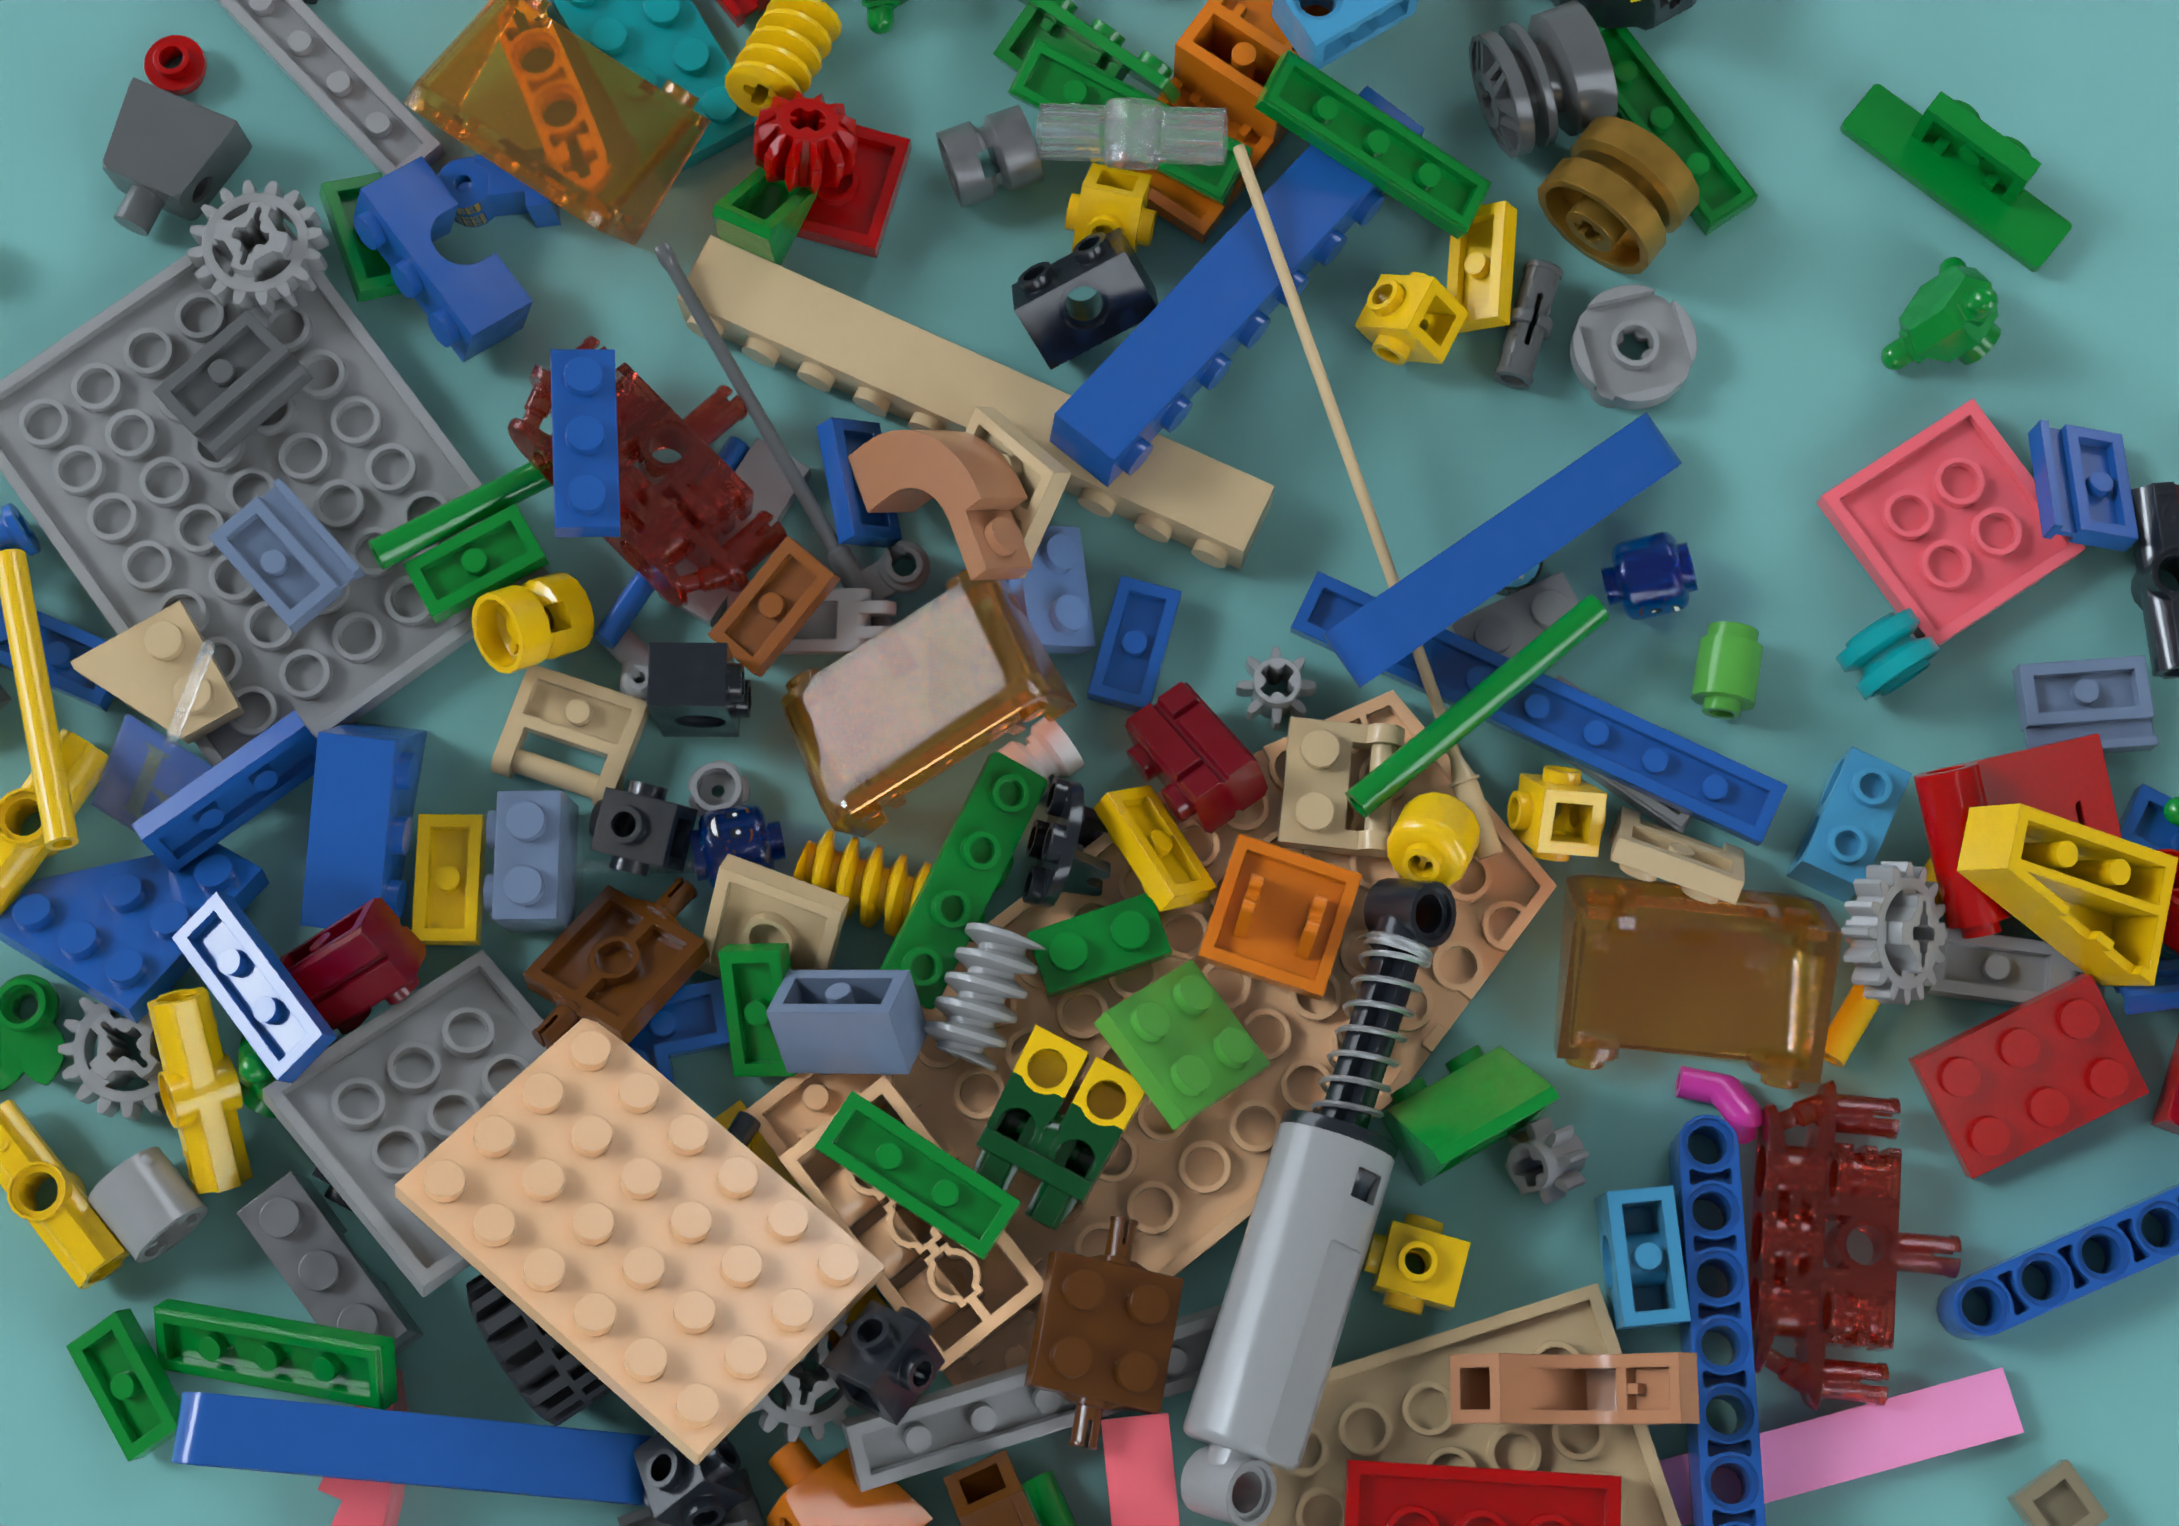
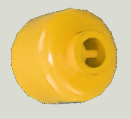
M1438 792L1420 794L1405 804L1387 839V856L1393 869L1403 879L1435 881L1449 887L1463 877L1480 843V825L1474 812L1463 801L1449 794Z

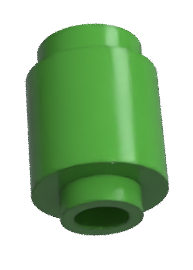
M1717 621L1708 625L1707 635L1699 640L1691 699L1695 703L1702 705L1703 714L1719 719L1740 718L1741 711L1750 710L1755 707L1763 646L1758 643L1759 631L1756 628L1732 621Z

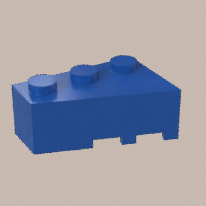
M354 722L318 732L301 926L327 928L375 897H381L399 918L402 917L407 897V885L402 880L406 855L412 841V819L427 730Z

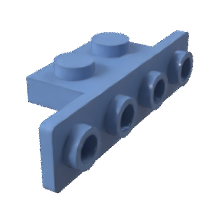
M1048 525L1032 561L1033 568L1027 572L1025 578L989 580L993 606L991 631L994 639L997 641L1001 668L999 692L1002 700L1005 702L1007 720L1009 722H1022L1049 706L1043 653L1084 654L1096 647L1080 527Z

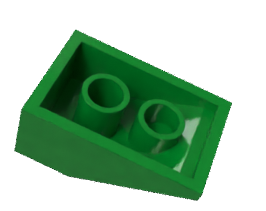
M1476 1045L1448 1061L1445 1066L1450 1074L1432 1085L1427 1086L1423 1077H1420L1390 1094L1394 1106L1387 1109L1381 1119L1421 1186L1522 1129L1528 1123L1533 1122L1560 1098L1554 1087L1503 1047L1499 1046L1484 1055L1479 1045Z

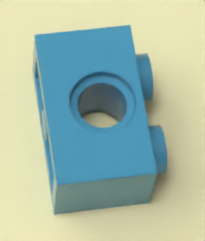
M1673 1185L1606 1191L1595 1198L1608 1313L1614 1331L1675 1326L1691 1321Z

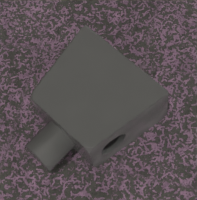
M133 77L128 86L103 158V170L117 189L126 194L114 215V219L126 229L142 236H148L161 210H165L188 221L198 219L203 213L200 209L202 205L210 204L252 148L238 122Z

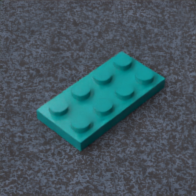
M550 0L659 184L754 134L755 122L758 118L744 112L729 97L725 88V76L732 66L692 0Z

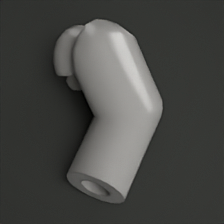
M628 628L614 649L604 647L622 665L620 676L621 693L647 701L649 647Z

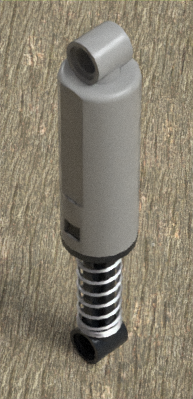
M1385 878L1378 880L1370 888L1366 896L1363 911L1365 925L1369 933L1365 935L1367 939L1363 943L1368 951L1358 956L1360 964L1366 971L1365 975L1356 976L1350 981L1353 990L1358 994L1357 999L1350 1000L1342 1005L1345 1014L1350 1018L1349 1024L1342 1025L1334 1030L1337 1039L1342 1043L1341 1050H1334L1326 1055L1330 1065L1335 1068L1333 1075H1327L1318 1080L1322 1090L1327 1093L1325 1100L1313 1103L1311 1105L1313 1112L1288 1109L1283 1112L1183 1424V1429L1187 1436L1209 1445L1197 1450L1188 1459L1181 1476L1180 1488L1182 1499L1186 1507L1196 1514L1234 1526H1257L1267 1518L1275 1503L1277 1485L1276 1476L1271 1467L1293 1471L1299 1468L1302 1462L1399 1150L1394 1142L1368 1130L1371 1116L1377 1118L1384 1116L1382 1111L1374 1109L1379 1091L1386 1093L1392 1091L1390 1086L1382 1083L1387 1066L1393 1068L1400 1066L1398 1061L1390 1058L1395 1041L1401 1043L1408 1041L1406 1036L1398 1033L1403 1016L1408 1018L1416 1016L1412 1010L1406 1008L1410 992L1420 993L1423 991L1420 985L1414 983L1418 967L1424 969L1431 967L1430 964L1432 962L1430 959L1434 956L1430 947L1442 945L1450 937L1455 927L1457 915L1455 899L1451 890L1443 883ZM1370 956L1369 962L1367 963L1364 960V958ZM1358 981H1362L1360 988L1356 984ZM1350 1006H1354L1353 1012L1349 1010ZM1342 1031H1346L1345 1038L1341 1035ZM1334 1056H1338L1337 1062L1333 1060ZM1331 1081L1329 1087L1325 1084V1082ZM1323 1106L1320 1112L1317 1107Z

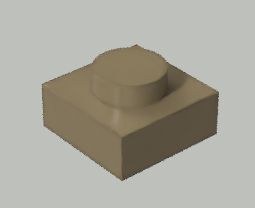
M2068 1459L2057 1461L2007 1497L2026 1526H2097L2109 1517Z

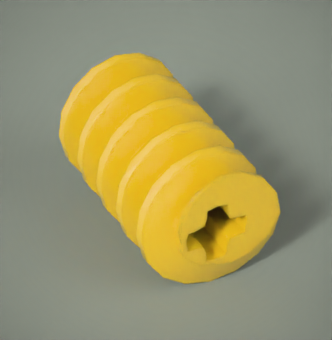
M771 0L766 6V12L756 23L755 30L746 40L745 47L737 55L735 64L725 76V88L729 97L744 112L752 117L759 118L760 110L769 108L774 96L792 100L796 90L801 94H805L812 85V77L822 68V60L830 54L832 42L842 33V23L837 13L822 0Z
M829 828L818 843L811 840L806 843L797 862L793 878L850 898L845 920L860 906V924L863 927L871 928L884 914L885 933L894 937L901 929L932 864L925 862L914 877L908 875V855L902 853L890 868L884 867V847L880 845L875 847L866 860L859 857V838L854 836L842 851L835 850V830Z

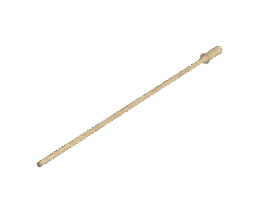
M1239 144L1233 147L1238 166L1385 579L1390 588L1400 581L1247 150L1244 144ZM1421 645L1412 652L1436 719L1446 709L1424 647ZM1457 743L1447 751L1451 764L1452 781L1449 784V788L1454 789L1456 798L1463 801L1477 818L1480 825V843L1476 849L1478 859L1481 860L1503 852L1478 782L1480 775L1475 774L1463 758Z

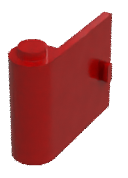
M2099 733L1930 770L1913 776L1935 877L1939 886L1941 904H1945L1946 907L1944 913L1947 929H1960L1963 939L1979 938L2002 931L2000 921L2012 916L1957 871L1969 807L2021 803L2122 838Z

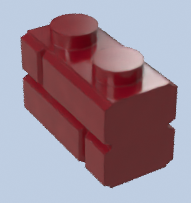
M1181 681L1158 697L1156 704L1149 703L1130 716L1126 721V725H1124L1133 744L1126 751L1128 758L1145 781L1149 782L1157 776L1165 785V788L1161 790V794L1169 808L1181 822L1186 821L1192 816L1206 833L1212 834L1233 819L1236 811H1244L1264 797L1267 789H1269L1258 760L1187 682Z
M375 897L281 956L279 960L333 1031L338 1029L342 1035H346L359 1027L367 1019L372 1011V1007L385 999L392 1006L401 1002L413 992L420 982L417 973L427 953L426 946L407 925L402 927L400 918L383 899Z

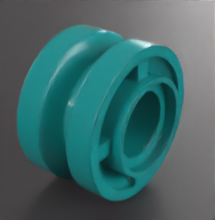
M1907 608L1896 615L1894 612H1891L1870 624L1852 637L1845 644L1847 648L1836 657L1844 672L1860 670L1862 673L1856 689L1865 701L1879 694L1884 697L1915 678L1931 665L1929 660L1941 650L1931 636L1916 638L1913 633L1920 620L1911 608Z

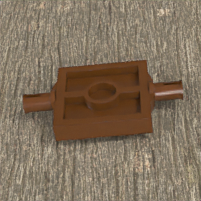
M677 877L674 883L656 902L631 898L612 886L607 885L523 973L528 989L556 1006L550 1015L532 1031L535 1040L541 1046H546L548 1049L582 1018L598 1022L628 1045L710 956L706 940L681 927L675 919L698 896L695 887L687 880L684 882L682 877Z
M1120 1216L1110 1217L1111 1223L1105 1255L1087 1257L1057 1249L1049 1253L1024 1383L1026 1387L1057 1393L1071 1404H1075V1416L1068 1445L1093 1451L1097 1450V1440L1104 1410L1121 1407L1148 1414H1158L1161 1412L1184 1283L1183 1278L1148 1271L1137 1262L1131 1260L1136 1228L1139 1222L1134 1219L1126 1220V1217Z

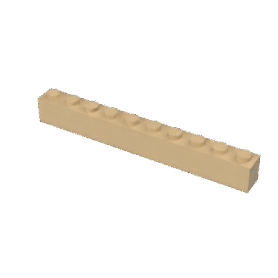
M709 236L687 278L720 336L742 346V352L752 360L768 367H774L776 362L798 371L797 376L809 386L824 392H829L834 387L852 395L854 403L871 414L885 417L887 412L909 421L908 425L912 430H955L965 432L975 407H994L1071 472L1064 491L1077 496V501L1083 508L1102 517H1111L1115 513L1135 522L1134 527L1138 532L1154 541L1167 543L1169 539H1173L1192 548L1191 553L1194 557L1210 566L1225 568L1226 564L1241 570L1272 505L1274 485L1159 434L1150 442L1153 445V449L1141 467L1130 476L1123 471L1107 488L1049 441L1054 414L1072 395L715 236ZM679 293L677 300L684 321H687L686 326L692 332L705 339Z

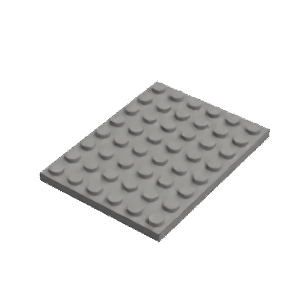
M283 220L286 233L290 235L291 239L298 240ZM187 253L0 380V471L117 635L178 601H181L187 607L245 712L194 741L208 762L214 767L294 710L317 737L319 731L354 723L474 638L471 623L474 604L436 624L403 566L405 562L457 534L384 570L380 568L373 557L368 541L482 486V484L322 271L311 270L309 275L317 288L314 292L301 287L294 291L298 303L296 307L291 308L282 298L275 301L274 314L271 316L265 314L259 303H254L251 312L309 371L313 379L218 461L153 393L156 387L241 315L233 304V300L223 307L210 293L211 289L205 290L194 274L199 268L195 267ZM220 255L223 271L233 277L235 272L230 266L231 263L226 256ZM279 477L366 574L360 580L356 578L342 590L344 593L296 634L292 632L208 538L209 535L256 496L261 498L274 487L272 483ZM543 566L508 586H521L528 580L549 573Z

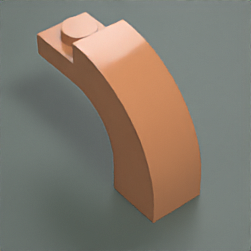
M893 430L873 437L848 456L868 513L915 512L932 498L940 504L950 522L971 581L1018 579L1033 568L1021 531L1012 512L1015 507L1028 497L1013 468L986 441L975 435L955 430Z
M1664 1352L1578 1355L1521 1353L1449 1354L1451 1424H1700L1697 1353Z

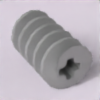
M972 922L967 923L964 930L965 934L978 947H959L954 953L955 958L968 971L946 972L944 981L958 995L957 997L938 996L934 1001V1006L948 1019L947 1021H926L924 1031L937 1042L936 1048L969 1063L996 1072L998 1066L983 1052L986 1047L1006 1048L1008 1041L994 1029L996 1023L1017 1022L1018 1016L1004 1002L1006 998H1027L1028 992L1014 980L1015 975L1037 974L1039 968L1024 955L1026 949L1046 950V948L999 926Z

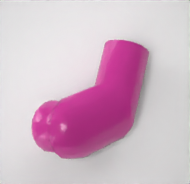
M1680 1066L1675 1085L1676 1098L1714 1105L1723 1118H1725L1724 1120L1736 1132L1739 1144H1747L1756 1138L1757 1127L1763 1124L1762 1107L1739 1079L1728 1074Z

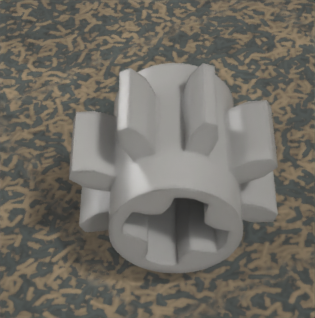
M1274 646L1271 657L1262 663L1251 656L1247 658L1245 668L1248 674L1253 677V680L1237 682L1236 695L1250 697L1251 704L1246 714V718L1249 721L1260 714L1265 718L1271 719L1272 729L1278 730L1281 718L1290 713L1293 717L1305 718L1307 710L1298 699V696L1309 697L1314 695L1316 682L1301 679V672L1306 660L1303 656L1295 659L1292 663L1288 659L1281 658L1279 647ZM1281 680L1288 684L1285 696L1278 691L1270 697L1264 694L1266 681L1273 686Z
M1549 1116L1528 1123L1525 1130L1508 1137L1507 1140L1513 1148L1509 1152L1507 1163L1504 1165L1512 1181L1519 1187L1521 1195L1540 1191L1543 1203L1549 1204L1565 1197L1566 1192L1585 1184L1586 1180L1580 1171L1583 1169L1589 1153L1585 1150L1580 1138L1574 1133L1572 1125L1553 1130V1124Z

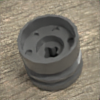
M1573 0L1531 15L1528 33L1525 28L1515 21L1501 26L1499 33L1490 30L1472 37L1469 55L1476 95L1493 137L1502 151L1510 158L1532 152L1534 144L1539 148L1555 144L1558 126L1571 137L1582 134L1596 117H1616L1618 112V91L1609 53L1596 22L1587 9L1578 1Z

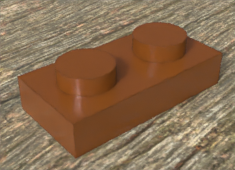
M787 535L707 635L716 643H728L733 657L738 662L743 663L744 667L752 674L762 677L841 578L795 539Z

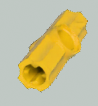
M62 728L59 735L75 816L107 771L111 757L72 731L70 732ZM32 772L21 788L8 792L0 799V915L17 899L43 860L60 851L49 850L45 847L42 826L35 833L21 836V826L24 820L29 815L39 812Z
M204 987L175 990L159 995L158 998L147 1002L163 1071L158 1072L160 1096L171 1125L175 1129L178 1128L189 1181L191 1182L192 1189L198 1195L210 1192H224L241 1186L243 1182L253 1177L237 1110L242 1109L243 1106L241 1086L230 1057L223 1053L218 1034V1025L211 1005L212 1001L208 990Z
M8 1099L1 1103L0 1185L7 1193V1201L11 1210L20 1218L27 1219L78 1288L87 1289L93 1284L105 1280L123 1265V1261L130 1253L89 1203L86 1188L81 1178L73 1171L66 1169L16 1102ZM54 1178L58 1185L56 1200L49 1208L40 1211L36 1204L38 1187L47 1179Z

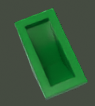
M758 167L715 203L712 217L719 239L781 266L816 199L817 192L814 195L807 187L800 186L788 192L785 181L767 182L764 168Z

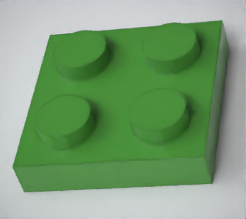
M1192 959L1108 1009L1093 1023L1173 1131L1258 1076L1271 1064Z

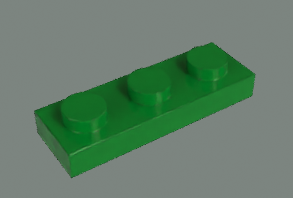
M851 1091L814 1146L817 1151L983 1261L1021 1205V1201L854 1091Z

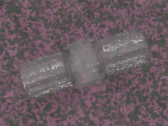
M1115 98L1107 100L1106 105L1040 103L1036 129L1038 157L1040 160L1104 162L1103 165L1123 170H1151L1158 168L1159 163L1225 165L1228 147V112L1226 108L1165 107L1158 101L1143 98Z

